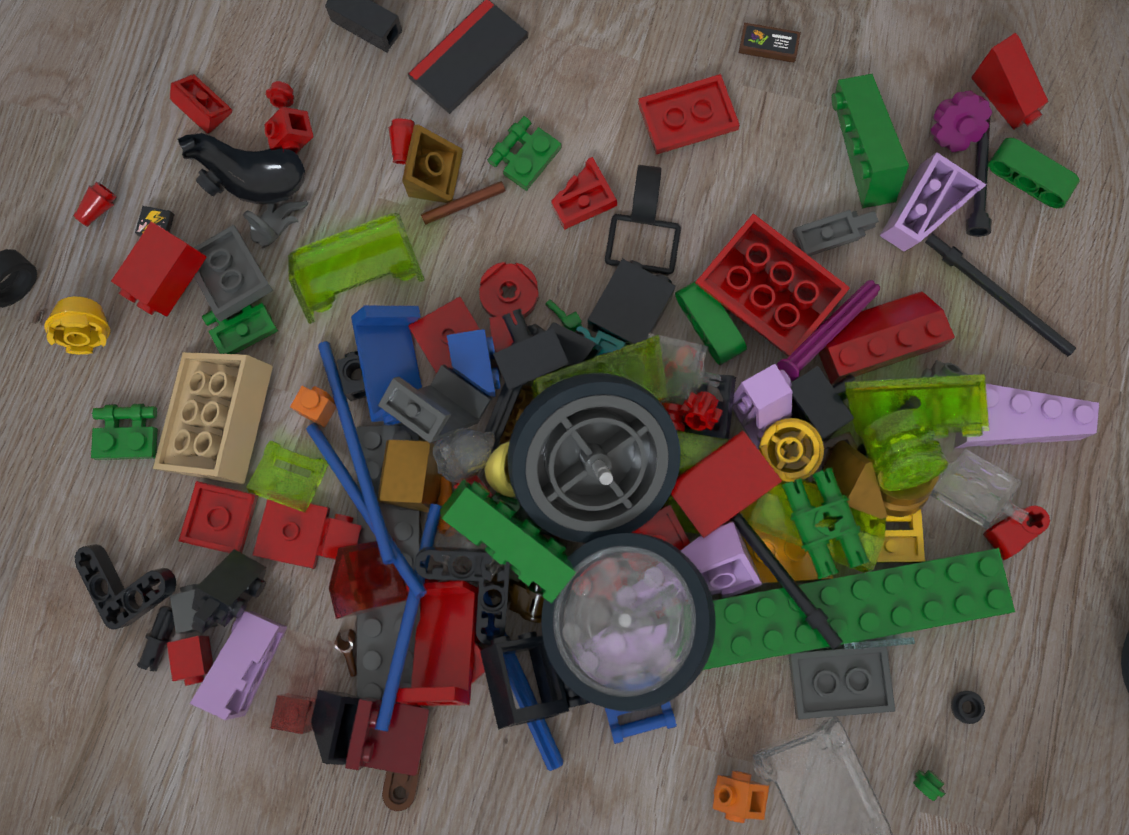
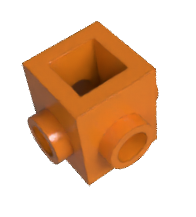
M732 771L731 776L718 775L714 788L713 809L724 812L725 819L734 822L745 823V819L764 820L769 785L751 781V774L740 771Z

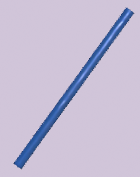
M324 341L318 344L328 382L383 564H391L396 561L348 401L343 392L330 343Z

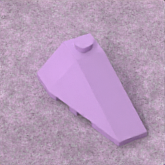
M734 522L721 525L705 538L699 536L681 550L700 571L709 587L711 595L721 593L722 598L733 597L763 585L744 539ZM664 564L621 595L622 601L634 615L670 609L679 600H689L677 576Z

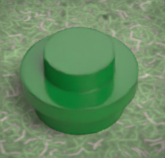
M921 770L916 772L917 778L913 783L925 796L932 801H935L939 796L943 798L946 794L942 789L944 782L930 770L926 773Z

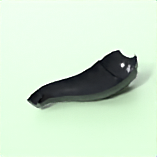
M203 133L185 135L177 139L183 150L182 155L184 159L197 160L208 170L212 169L224 181L221 185L241 201L253 204H274L290 200L292 195L304 183V166L299 156L291 150L267 149L258 152L244 151L233 148L217 138Z

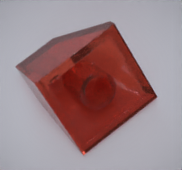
M377 541L338 548L329 584V592L336 619L363 614L407 601L408 591H406V583L393 563L383 564Z

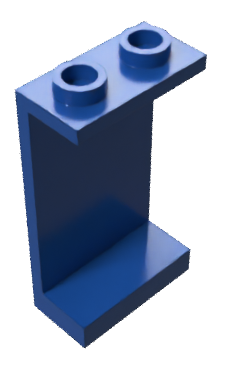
M364 305L351 316L371 422L384 421V425L401 423L378 406L393 378L400 377L414 388H422L411 330L408 327L421 318L419 306Z

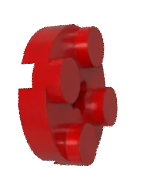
M506 262L493 265L483 274L480 281L479 296L482 307L491 317L503 316L507 313L513 315L512 311L517 309L522 310L524 318L527 317L534 310L539 299L536 277L530 269L519 263L506 264ZM507 286L510 289L514 286L516 288L514 291L515 296L513 298L502 297L504 294L502 288Z

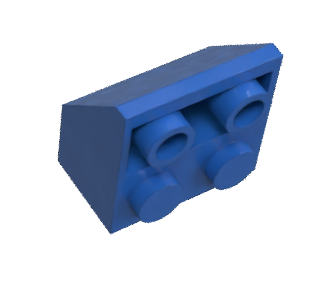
M485 329L447 335L454 372L491 398L496 397L495 390L501 388L498 368H491L490 360L495 359L492 336L486 337Z

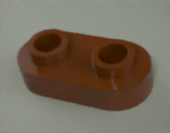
M421 754L418 773L415 776L386 771L382 798L389 809L403 811L415 801L423 764V754ZM400 786L406 790L404 798L396 796L395 789Z

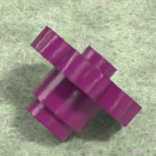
M971 90L957 92L952 99L942 101L936 108L933 116L934 121L937 122L931 128L934 141L951 152L966 150L971 142L981 140L983 134L989 128L986 120L992 114L989 102Z

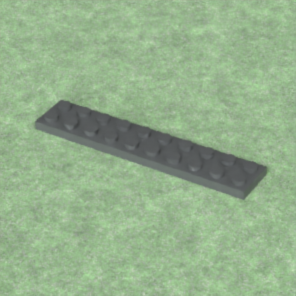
M406 425L357 427V434L377 497L386 441H420V436ZM357 478V486H358L359 489L361 490L360 484H359V481H358V478ZM379 502L388 533L414 571L415 558L421 544V511ZM357 509V525H362L357 542V696L382 700L408 591H406L407 584L394 564H383L376 537ZM420 602L399 688H411L416 627L420 621Z

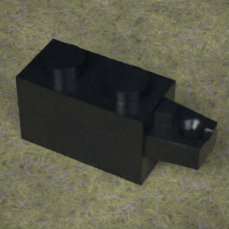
M234 549L196 587L192 609L197 612L193 616L194 622L191 628L203 634L215 622L225 627L234 617L239 618L245 611L249 600L252 597H259L264 590L266 581L263 579L267 567Z

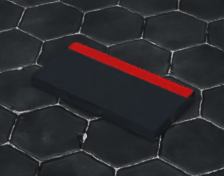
M484 0L408 73V77L450 114L528 38V32L493 2Z

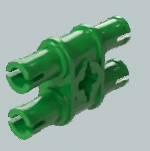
M828 468L825 471L822 470L812 475L823 499L820 507L816 508L815 505H811L802 478L782 485L793 511L790 514V520L794 521L803 544L801 548L805 552H809L818 575V580L839 573L827 545L831 539L839 540L849 564V569L870 562L858 535L861 532V526H857L848 503L850 501L849 497L841 493L833 473V468ZM823 519H835V522L829 527H815Z

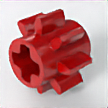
M705 391L697 394L691 392L680 409L682 413L686 414L684 420L690 428L699 431L706 428L711 430L723 413V410L716 408L719 400L713 394Z

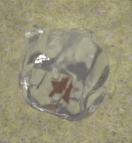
M460 428L449 436L437 440L433 447V456L442 475L448 481L455 483L462 482L463 479L470 480L477 476L483 470L490 457L495 443V435L492 432Z

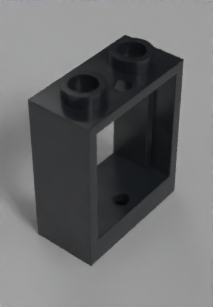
M532 631L519 635L518 640L511 641L510 636L495 638L491 640V646L480 651L498 730L552 718L569 712L562 679L549 660L542 635L537 636V632ZM529 651L542 703L516 709L503 655Z

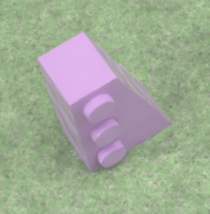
M936 152L920 164L880 236L902 251H906L921 242L987 184Z
M244 611L243 615L235 620L231 635L190 704L224 720L245 716L287 626L256 612Z

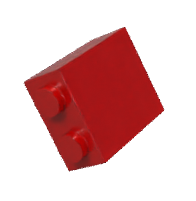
M151 221L111 282L121 288L119 294L133 303L139 300L136 306L145 312L153 315L157 311L168 317L207 256Z

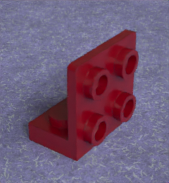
M369 697L359 699L345 768L359 771L363 767L415 776L419 769L430 710L428 708L395 702L389 730L386 732L375 729L382 700Z

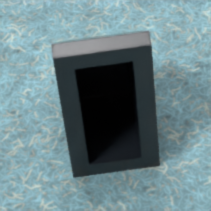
M318 690L311 725L322 763L346 765L358 702L362 697L344 692Z

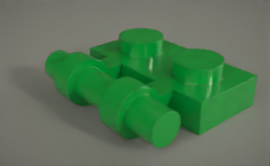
M523 116L518 123L511 125L508 129L509 134L501 143L497 142L492 148L493 153L487 161L493 167H497L501 161L507 163L508 165L503 170L504 176L527 191L561 150L562 143L539 127L532 136L528 134L526 130L532 123L527 117ZM519 141L523 144V147L515 155L510 150Z
M263 303L252 307V304L242 309L243 313L230 320L226 318L221 322L216 318L212 309L210 312L202 315V319L207 326L215 322L219 324V326L209 330V333L220 354H236L278 332L271 315Z
M108 404L104 408H93V419L105 420V428L92 429L91 459L156 458L158 429L146 427V418L157 417L156 406L132 404L131 407H118L117 404ZM119 419H132V427H119Z

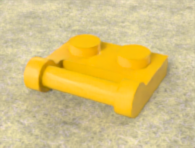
M856 509L854 510L857 526H861V532L858 535L870 560L867 563L925 562L921 509L915 514L908 516H888L883 519ZM869 522H908L910 530H869Z

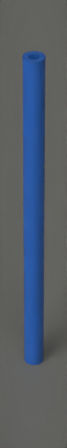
M317 423L310 424L306 431L374 533L361 490ZM388 533L396 561L393 562L394 566L415 598L423 597L427 590Z
M430 504L419 551L434 545L441 516V505ZM427 555L425 561H420V564H425L426 570L428 569L431 555ZM414 568L415 574L424 586L425 578L421 577ZM410 589L375 729L386 732L389 730L420 598L416 599Z

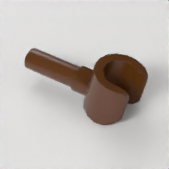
M349 629L348 641L342 640L341 634L338 632L334 643L336 650L344 654L350 677L357 676V668L352 650L356 640V633L352 629Z

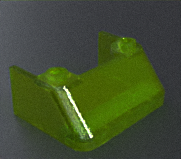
M399 213L385 215L302 246L288 255L289 282L309 324L315 322L314 311L318 313L324 312L333 306L332 303L336 300V294L391 274L393 278H399L401 281L409 280L417 275L419 282L425 281Z

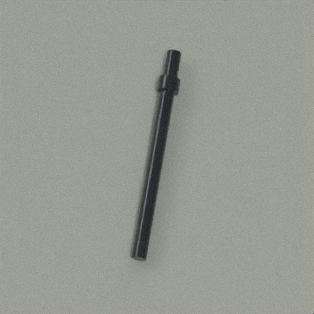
M934 233L925 241L927 245L943 257L941 259L950 267L955 266L1067 357L1076 350L1074 345L962 257L963 253L955 246L951 248Z
M741 513L731 518L730 521L734 522L743 538L806 615L805 621L813 630L816 628L832 649L843 643V640L826 621L828 616L821 608L817 609Z

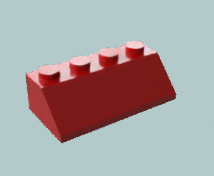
M921 291L861 311L819 352V356L832 385L845 378L848 374L856 377L943 348L955 336L944 310Z

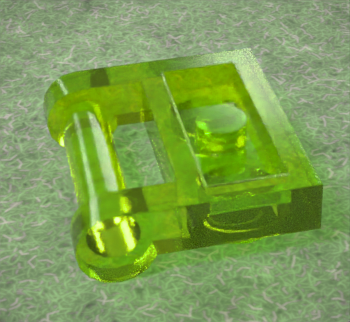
M269 441L265 447L264 455L246 488L249 493L306 512L326 473L328 463L325 459L319 457L313 459L284 449L280 443ZM276 459L310 470L311 474L307 478L273 465Z

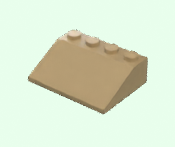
M183 352L153 469L222 482L245 484L273 366L249 355Z

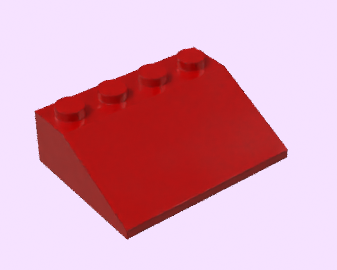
M754 213L695 282V284L788 357L817 330L850 289L844 282Z

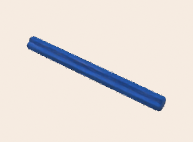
M486 591L483 600L486 604L493 605L491 598L487 594L488 591ZM488 613V625L485 627L488 636L492 635L493 630H499V628L494 626V613ZM516 654L503 655L510 686L519 707L537 705L536 698ZM545 719L527 723L547 769L552 771L561 767L563 759Z

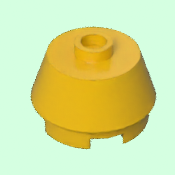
M73 296L61 299L57 302L44 324L49 344L57 343L66 347V353L91 354L94 347L100 345L104 347L110 335V327L102 307L96 301L85 297Z
M787 418L779 420L767 428L760 440L759 451L782 481L795 482V480L800 478L804 480L816 472L823 459L824 446L820 434L811 424L801 419Z

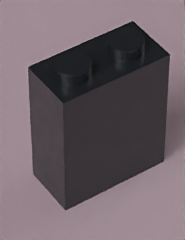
M622 258L589 316L587 328L596 333L601 331L627 344L626 349L641 355L671 301L676 286L672 284L668 277L662 274L654 275L646 271V268L641 263L634 260L629 262Z

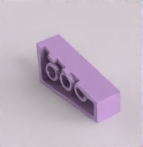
M973 381L970 385V391L959 406L954 448L1081 440L1097 433L1099 403Z

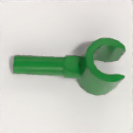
M551 299L546 302L545 305L558 316L565 328L575 332L577 327H583L577 312L567 316Z

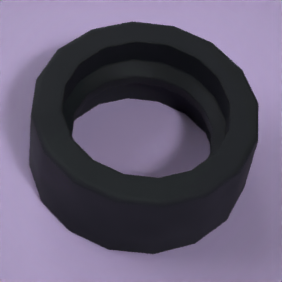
M638 165L631 222L652 225L655 223L661 167Z
M6 249L0 251V308L13 305L21 300L36 282V267L16 250Z

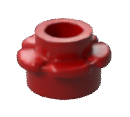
M276 81L271 84L270 89L266 90V97L270 99V103L276 108L290 107L294 103V90L289 84Z

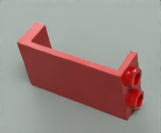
M425 579L424 587L427 593L420 598V621L416 627L411 688H399L396 702L412 706L470 705L478 588L462 580L439 582L435 579Z

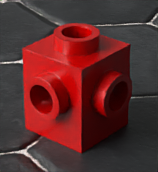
M281 107L264 124L265 135L268 138L271 150L288 149L298 153L314 138L307 111Z

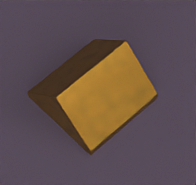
M418 124L414 125L402 178L407 195L412 198L449 203L453 201L463 149Z
M387 440L377 497L378 502L428 513L430 504H437L445 453L428 441Z
M844 440L838 441L823 471L833 468V473L841 493L849 497L850 501L848 503L851 508L880 519L888 517L872 461Z

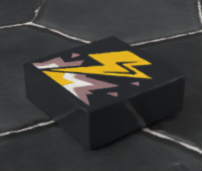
M142 206L135 233L141 237L151 221L170 232L174 214L169 210Z

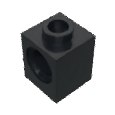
M358 351L347 353L345 358L337 360L344 395L350 401L366 398L363 377L359 380H351L352 373L356 369L361 368Z

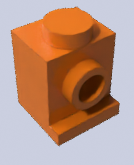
M301 386L290 408L299 415L325 428L336 410L334 398L326 391L316 386L312 387L311 390Z

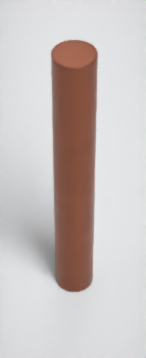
M499 181L422 213L421 217L424 224L427 225L506 192L503 182Z

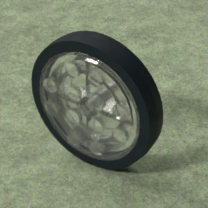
M610 534L596 538L579 547L567 558L576 573L552 604L545 598L543 602L542 636L553 668L563 682L577 695L607 709L628 712L643 711L671 701L684 692L700 675L713 647L716 630L715 608L712 595L704 577L694 563L679 549L664 540L646 534Z

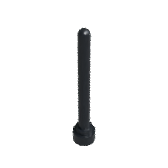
M990 117L986 120L989 128L983 134L981 140L977 142L975 177L987 184ZM987 185L974 194L973 213L970 214V218L966 222V233L970 236L982 237L991 233L992 219L986 213Z

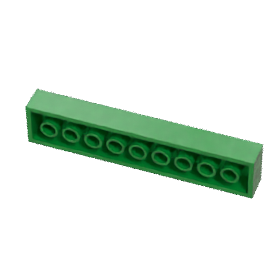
M999 548L798 585L817 609L821 608L828 616L826 621L843 640V643L840 645L1015 613ZM784 588L713 600L716 616L714 643L703 670L830 646L816 628L813 630L805 621L806 615ZM690 605L680 607L687 647L692 630Z

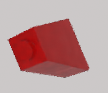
M1016 32L992 47L971 77L1013 130L1024 123L1028 127L1043 115L1040 111L1049 102Z

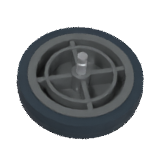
M606 373L572 376L542 391L520 415L511 434L508 448L510 482L518 502L528 516L542 529L559 538L588 543L596 538L610 534L631 533L653 518L672 493L680 468V442L676 428L665 407L653 394L637 383Z

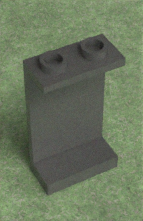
M441 365L431 385L416 389L400 377L393 378L378 406L426 441L432 443L478 424L492 398L446 365Z

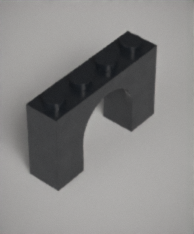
M327 0L325 7L333 23L388 53L402 33L398 15L372 0Z

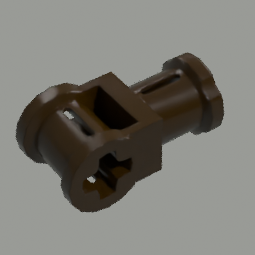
M496 572L491 581L499 582L502 584L503 580L497 581ZM509 578L507 599L510 602L509 610L520 614L527 621L541 623L544 602L541 587L534 581L528 586L521 580L518 582ZM488 590L487 594L490 598L502 597L498 590Z

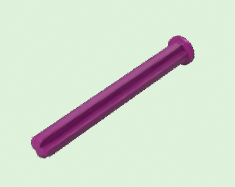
M873 280L866 281L787 359H781L776 366L779 371L784 370L791 381L799 378V372L878 295L880 290L879 284H875Z

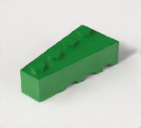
M873 74L840 79L837 82L836 91L831 97L832 107L834 111H837L862 209L897 202L909 164Z
M463 479L441 507V518L476 546H479L482 542L486 544L485 551L499 564L505 565L507 561L512 564L510 566L511 569L526 585L529 586L534 581L541 587L542 597L552 604L576 573L564 552L567 548L556 538L551 536L548 540L539 534L541 529L531 520L526 518L523 522L514 516L516 511L503 500L496 503L489 498L490 492L478 482L474 481L471 485Z

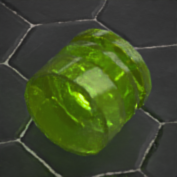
M905 409L893 412L872 422L862 431L861 439L870 459L875 460L873 468L878 475L877 480L883 490L895 491L912 488L930 481L946 470L948 466L947 459L944 453L941 452L942 447L939 441L933 440L936 433L925 410Z

